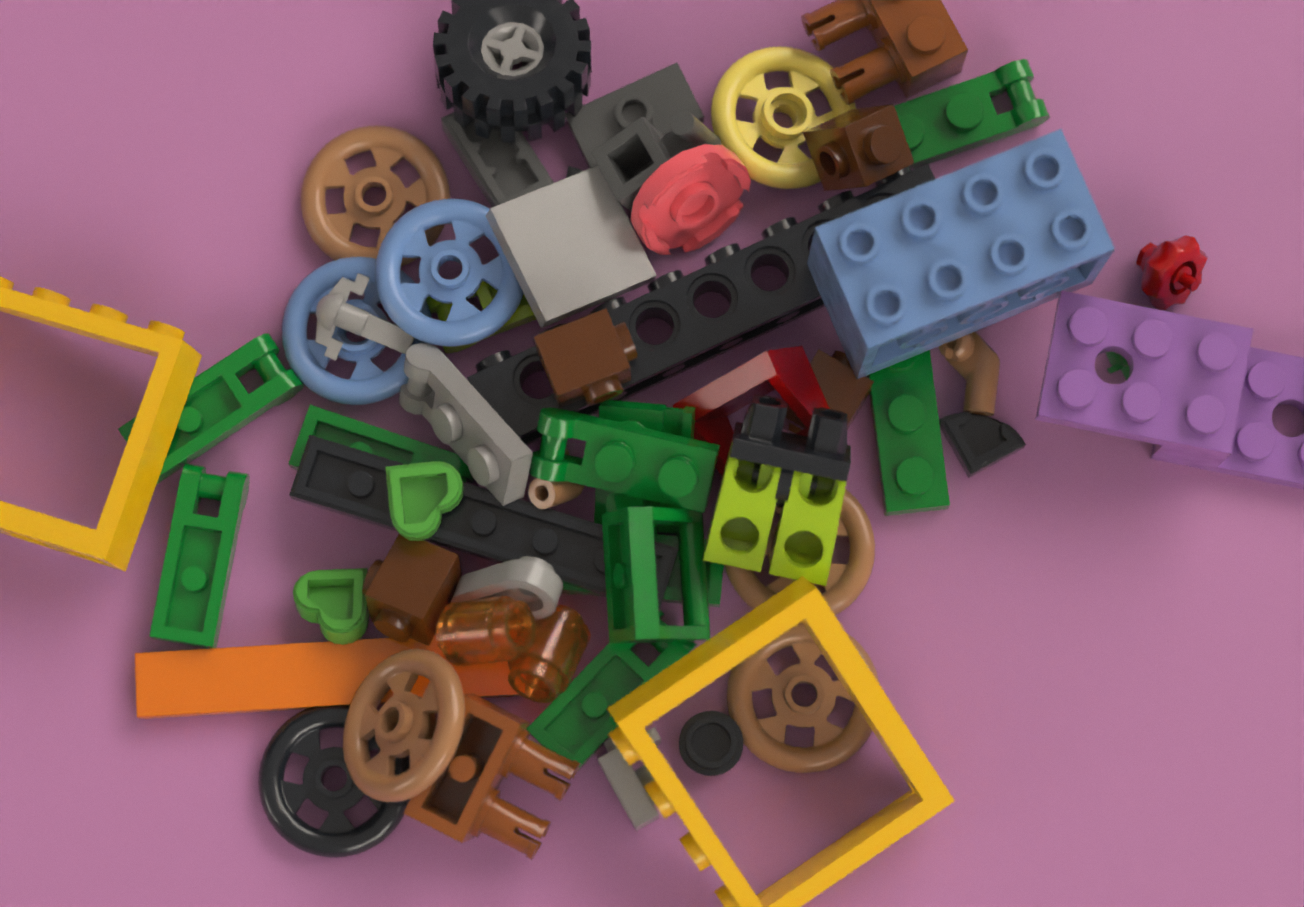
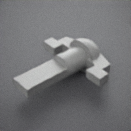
M360 273L357 274L355 281L342 277L330 293L322 297L316 307L318 320L315 342L327 347L324 354L325 357L336 361L343 342L332 338L336 326L403 354H406L408 348L411 347L414 337L404 332L396 324L346 303L350 292L363 296L370 279L369 277Z

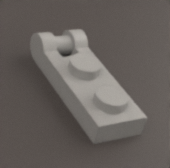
M418 343L409 347L404 361V372L408 377V383L401 385L399 393L401 407L409 413L423 415L432 425L438 439L444 444H449L468 466L475 481L482 486H486L502 506L523 498L533 452L440 349L428 343Z

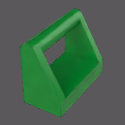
M626 507L602 514L609 644L709 640L710 623L706 561L703 560L705 549L703 513L679 508ZM653 526H678L684 626L659 625Z

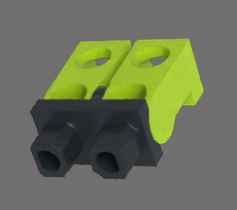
M754 394L745 413L743 423H735L715 509L706 537L703 560L761 572L775 507H781L770 553L769 574L794 580L804 576L813 584L827 586L845 487L851 465V446L847 445V414L823 407L813 408L807 436L782 431L788 402L780 398Z

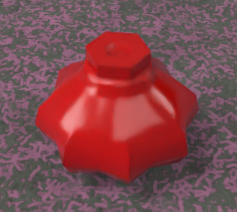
M1185 235L1173 241H1165L1159 245H1154L1150 242L1139 251L1136 264L1143 271L1141 290L1149 296L1151 304L1156 309L1166 310L1174 304H1184L1191 291L1197 290L1202 283V270L1208 257L1205 252L1200 250L1195 237Z

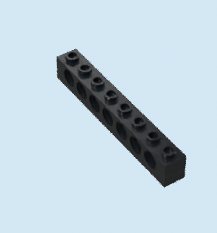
M928 163L914 170H910L908 166L875 182L877 187L854 197L850 190L834 195L818 206L819 214L800 223H797L795 217L778 221L761 233L763 240L742 250L737 243L720 248L704 259L705 267L686 276L683 275L681 270H675L662 275L647 286L649 293L628 303L624 297H617L594 308L590 314L607 308L613 325L625 322L638 354V358L629 361L631 381L621 384L624 390L623 393L610 400L623 401L824 307V302L807 265L808 248L812 244L815 227L934 180L935 177ZM774 266L783 272L786 277V283L777 290L766 291L755 285L751 275L759 267ZM706 292H716L727 299L730 307L725 314L716 318H709L701 315L696 310L694 302L700 295ZM658 318L666 321L671 326L673 333L664 343L652 345L640 339L637 334L638 327L648 319ZM562 323V324L555 325V326H553V327H551V328H548V329L544 330V331L541 332V333H544V332L549 331V330H551V329L557 328V327L562 326V325H564V324H566V323ZM533 346L514 356L511 355L509 350L500 351L475 365L477 373L467 377L471 385L526 446L542 439V434L537 431L540 410L543 408H559L554 393L546 398L535 399L525 394L522 390V385L530 374L544 371L536 347ZM583 399L559 409L593 415L599 412L600 404L589 406L586 400Z

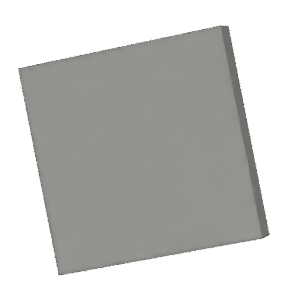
M598 165L492 207L485 215L541 328L649 284L657 276L621 203L616 199Z

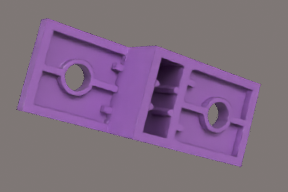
M1061 291L1058 296L1035 420L1153 443L1151 459L1304 489V431L1299 436L1287 437L1279 433L1272 422L1273 411L1275 407L1280 405L1294 406L1304 417L1303 357L1250 347L1253 328ZM1105 352H1115L1122 355L1130 368L1128 380L1121 384H1108L1101 380L1095 371L1096 357Z

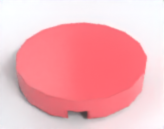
M703 144L680 152L661 164L643 183L635 197L630 220L636 234L647 248L659 255H672L669 249L681 247L685 253L702 248L719 237L740 214L744 205L739 198L743 193V189H746L749 193L751 184L747 168L734 152L723 145Z

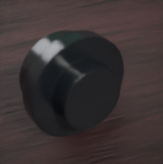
M705 711L691 717L683 726L679 737V751L685 764L694 772L705 776H718L731 770L739 761L743 751V735L737 723L728 715L717 711Z

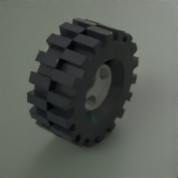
M451 0L452 14L443 10L438 19L439 33L434 32L433 50L437 89L440 88L441 101L446 110L454 107L455 121L465 128L474 120L476 135L489 139L492 129L501 131L502 142L515 143V132L527 131L529 141L541 139L543 125L549 124L555 133L565 126V111L574 117L582 108V95L588 96L591 86L592 52L590 28L586 17L580 19V7L574 0H568L564 4H562V0ZM522 61V67L512 70L514 64Z

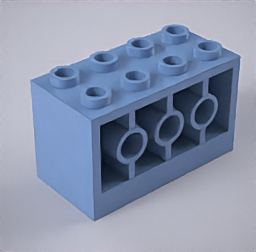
M1059 129L815 227L807 265L856 379H859L1057 299L1061 291L1074 292L1091 285L1115 248L1062 129Z

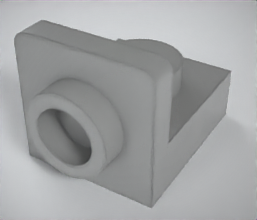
M656 728L648 730L647 733L655 745L661 744V737ZM610 738L603 743L608 753L598 758V763L633 827L638 831L659 819V814L654 807L655 803L643 787L652 781L653 777L645 765L634 771L633 767L628 765Z

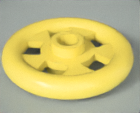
M793 47L762 48L746 54L737 60L719 80L711 105L713 132L720 138L721 144L734 152L746 166L751 180L779 189H799L821 182L813 159H809L798 148V146L806 141L803 132L851 109L857 108L855 102L846 105L842 100L840 93L844 92L843 88L837 90L830 73L833 67L820 57ZM779 71L788 72L791 88L778 87L771 90L766 89L764 74ZM817 89L822 91L831 108L830 112L821 116L815 115L813 105L806 96V94ZM738 98L756 101L757 104L753 111V123L736 120ZM778 112L787 114L791 118L793 126L790 128L779 126L774 121L773 114ZM758 138H761L773 147L782 149V154L777 162L770 161L753 150Z

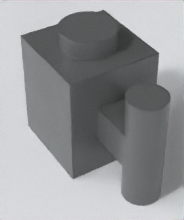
M682 110L674 114L670 122L672 131L667 135H664L645 118L640 117L591 152L616 199L631 212L633 201L643 183L661 164L684 150L703 144L722 145L720 138L690 112Z

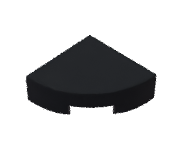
M961 412L939 419L940 429L968 478L1020 451L1026 445L1022 437L1010 425L988 416Z

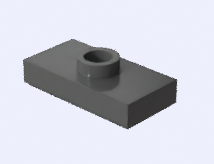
M678 62L583 105L575 117L568 112L565 113V121L590 169L597 166L591 152L640 117L645 118L664 135H667L672 131L670 122L677 112L682 110L688 111L702 123H704V115Z
M454 112L441 118L444 133L491 208L554 183L522 131L515 132V143L502 142L501 131L492 129L489 139L476 135L474 120L464 128L455 121Z

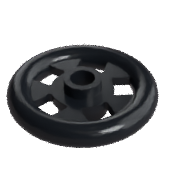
M350 705L312 707L295 714L275 732L263 753L258 777L259 795L268 820L287 842L306 853L330 858L348 857L375 847L386 839L398 826L410 799L400 802H383L367 796L351 779L345 764L343 748L329 747L323 750L320 749V731L331 728L344 729ZM375 736L369 739V751L378 749L380 752ZM292 753L309 757L310 759L304 769L303 784L301 785L284 781L286 765ZM410 756L395 759V775L410 769ZM333 767L342 768L347 776L346 784L338 791L327 790L323 783L324 774ZM365 795L375 805L377 811L366 822L354 827L344 813L346 810L357 805ZM308 798L314 805L329 812L320 829L310 826L296 814Z

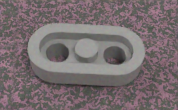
M524 556L463 575L459 579L452 597L451 608L461 620L474 627L490 631H500L552 615L555 612L563 590V583L549 563L537 557Z

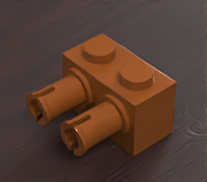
M835 0L811 13L807 12L801 16L808 37L811 35L815 37L811 40V43L818 52L824 50L826 46L865 27L870 31L878 48L830 70L836 89L843 88L844 92L840 93V96L846 105L854 103L855 100L893 81L899 84L903 94L908 99L960 73L968 52L966 44L941 0Z
M474 693L464 694V726L460 742L452 760L442 775L429 788L410 799L403 814L460 843L467 842L473 839L474 836L478 838L483 833L525 854L527 858L532 860L542 842L520 832L519 828L541 839L542 836H546L551 822L546 819L543 820L501 799V791L498 788L503 778L507 779L512 774L554 795L556 799L561 801L571 784L550 774L548 769L570 780L575 777L580 763L575 760L572 761L528 739L530 732L526 729L531 722Z

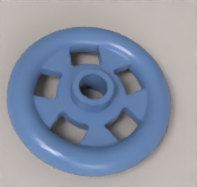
M464 199L434 200L417 206L404 214L387 232L376 258V289L381 304L388 316L400 329L410 336L437 346L468 345L495 333L516 311L524 293L485 216L490 208ZM452 224L456 236L455 240L441 241L433 246L428 245L425 235L426 230L438 225ZM484 235L492 242L499 254L498 257L485 265L481 263L478 254L470 246L471 243ZM402 258L421 259L419 264V283H401L400 268ZM447 261H455L462 266V272L455 279H444L439 275L441 265ZM482 281H486L497 290V294L491 303L480 311L470 304L467 299L475 294ZM430 296L436 301L452 304L446 321L436 320L421 313L426 297Z
M347 257L322 265L300 282L285 308L282 321V344L291 369H293L307 388L333 402L348 405H365L379 402L400 392L401 385L408 383V377L404 372L406 354L402 353L398 360L388 370L383 372L371 360L383 351L384 345L368 338L361 342H352L347 338V330L336 326L332 338L343 342L338 357L348 362L357 363L350 380L335 376L325 370L330 358L324 356L327 347L315 342V340L307 339L309 315L316 314V307L320 299L329 294L342 277L355 281L358 273L370 278L364 292V299L348 300L346 303L387 320L383 311L378 307L381 301L375 283L376 259ZM400 269L401 283H415L412 278ZM425 300L421 313L432 318L431 311ZM414 338L412 345L426 342Z

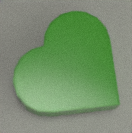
M440 461L385 467L390 516L394 528L402 537L411 541H422L430 538L437 532L441 524L442 514L452 511L459 505L463 497L464 485L460 473L454 466Z
M368 568L315 570L304 574L295 583L293 590L297 612L304 620L319 624L323 636L332 643L345 645L357 641L367 631L369 623V610L365 595L362 592Z

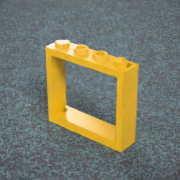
M0 276L1 312L157 357L96 530L0 501L1 534L126 572L202 355L183 340L184 331L169 324L151 320L147 329L126 323L128 320L126 314L104 305L93 303L89 312L69 307L71 299L52 290L34 287L32 296L12 290L14 283Z
M804 576L607 708L619 726L608 733V735L629 766L640 759L654 778L643 787L665 819L677 812L689 830L679 840L700 872L712 865L724 882L722 886L714 890V893L724 907H801L955 802L817 587ZM802 622L911 790L756 895L645 730V727Z

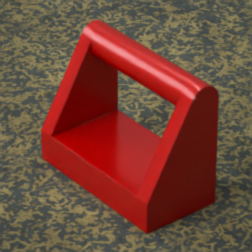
M802 346L767 350L672 405L673 408L685 409L686 406L695 407L694 439L720 445L716 469L722 476L734 432L728 416L749 405L754 394L767 395L776 390L784 401L788 402L789 407L806 426L805 429L795 433L803 436L808 434L813 408L823 407L830 409Z

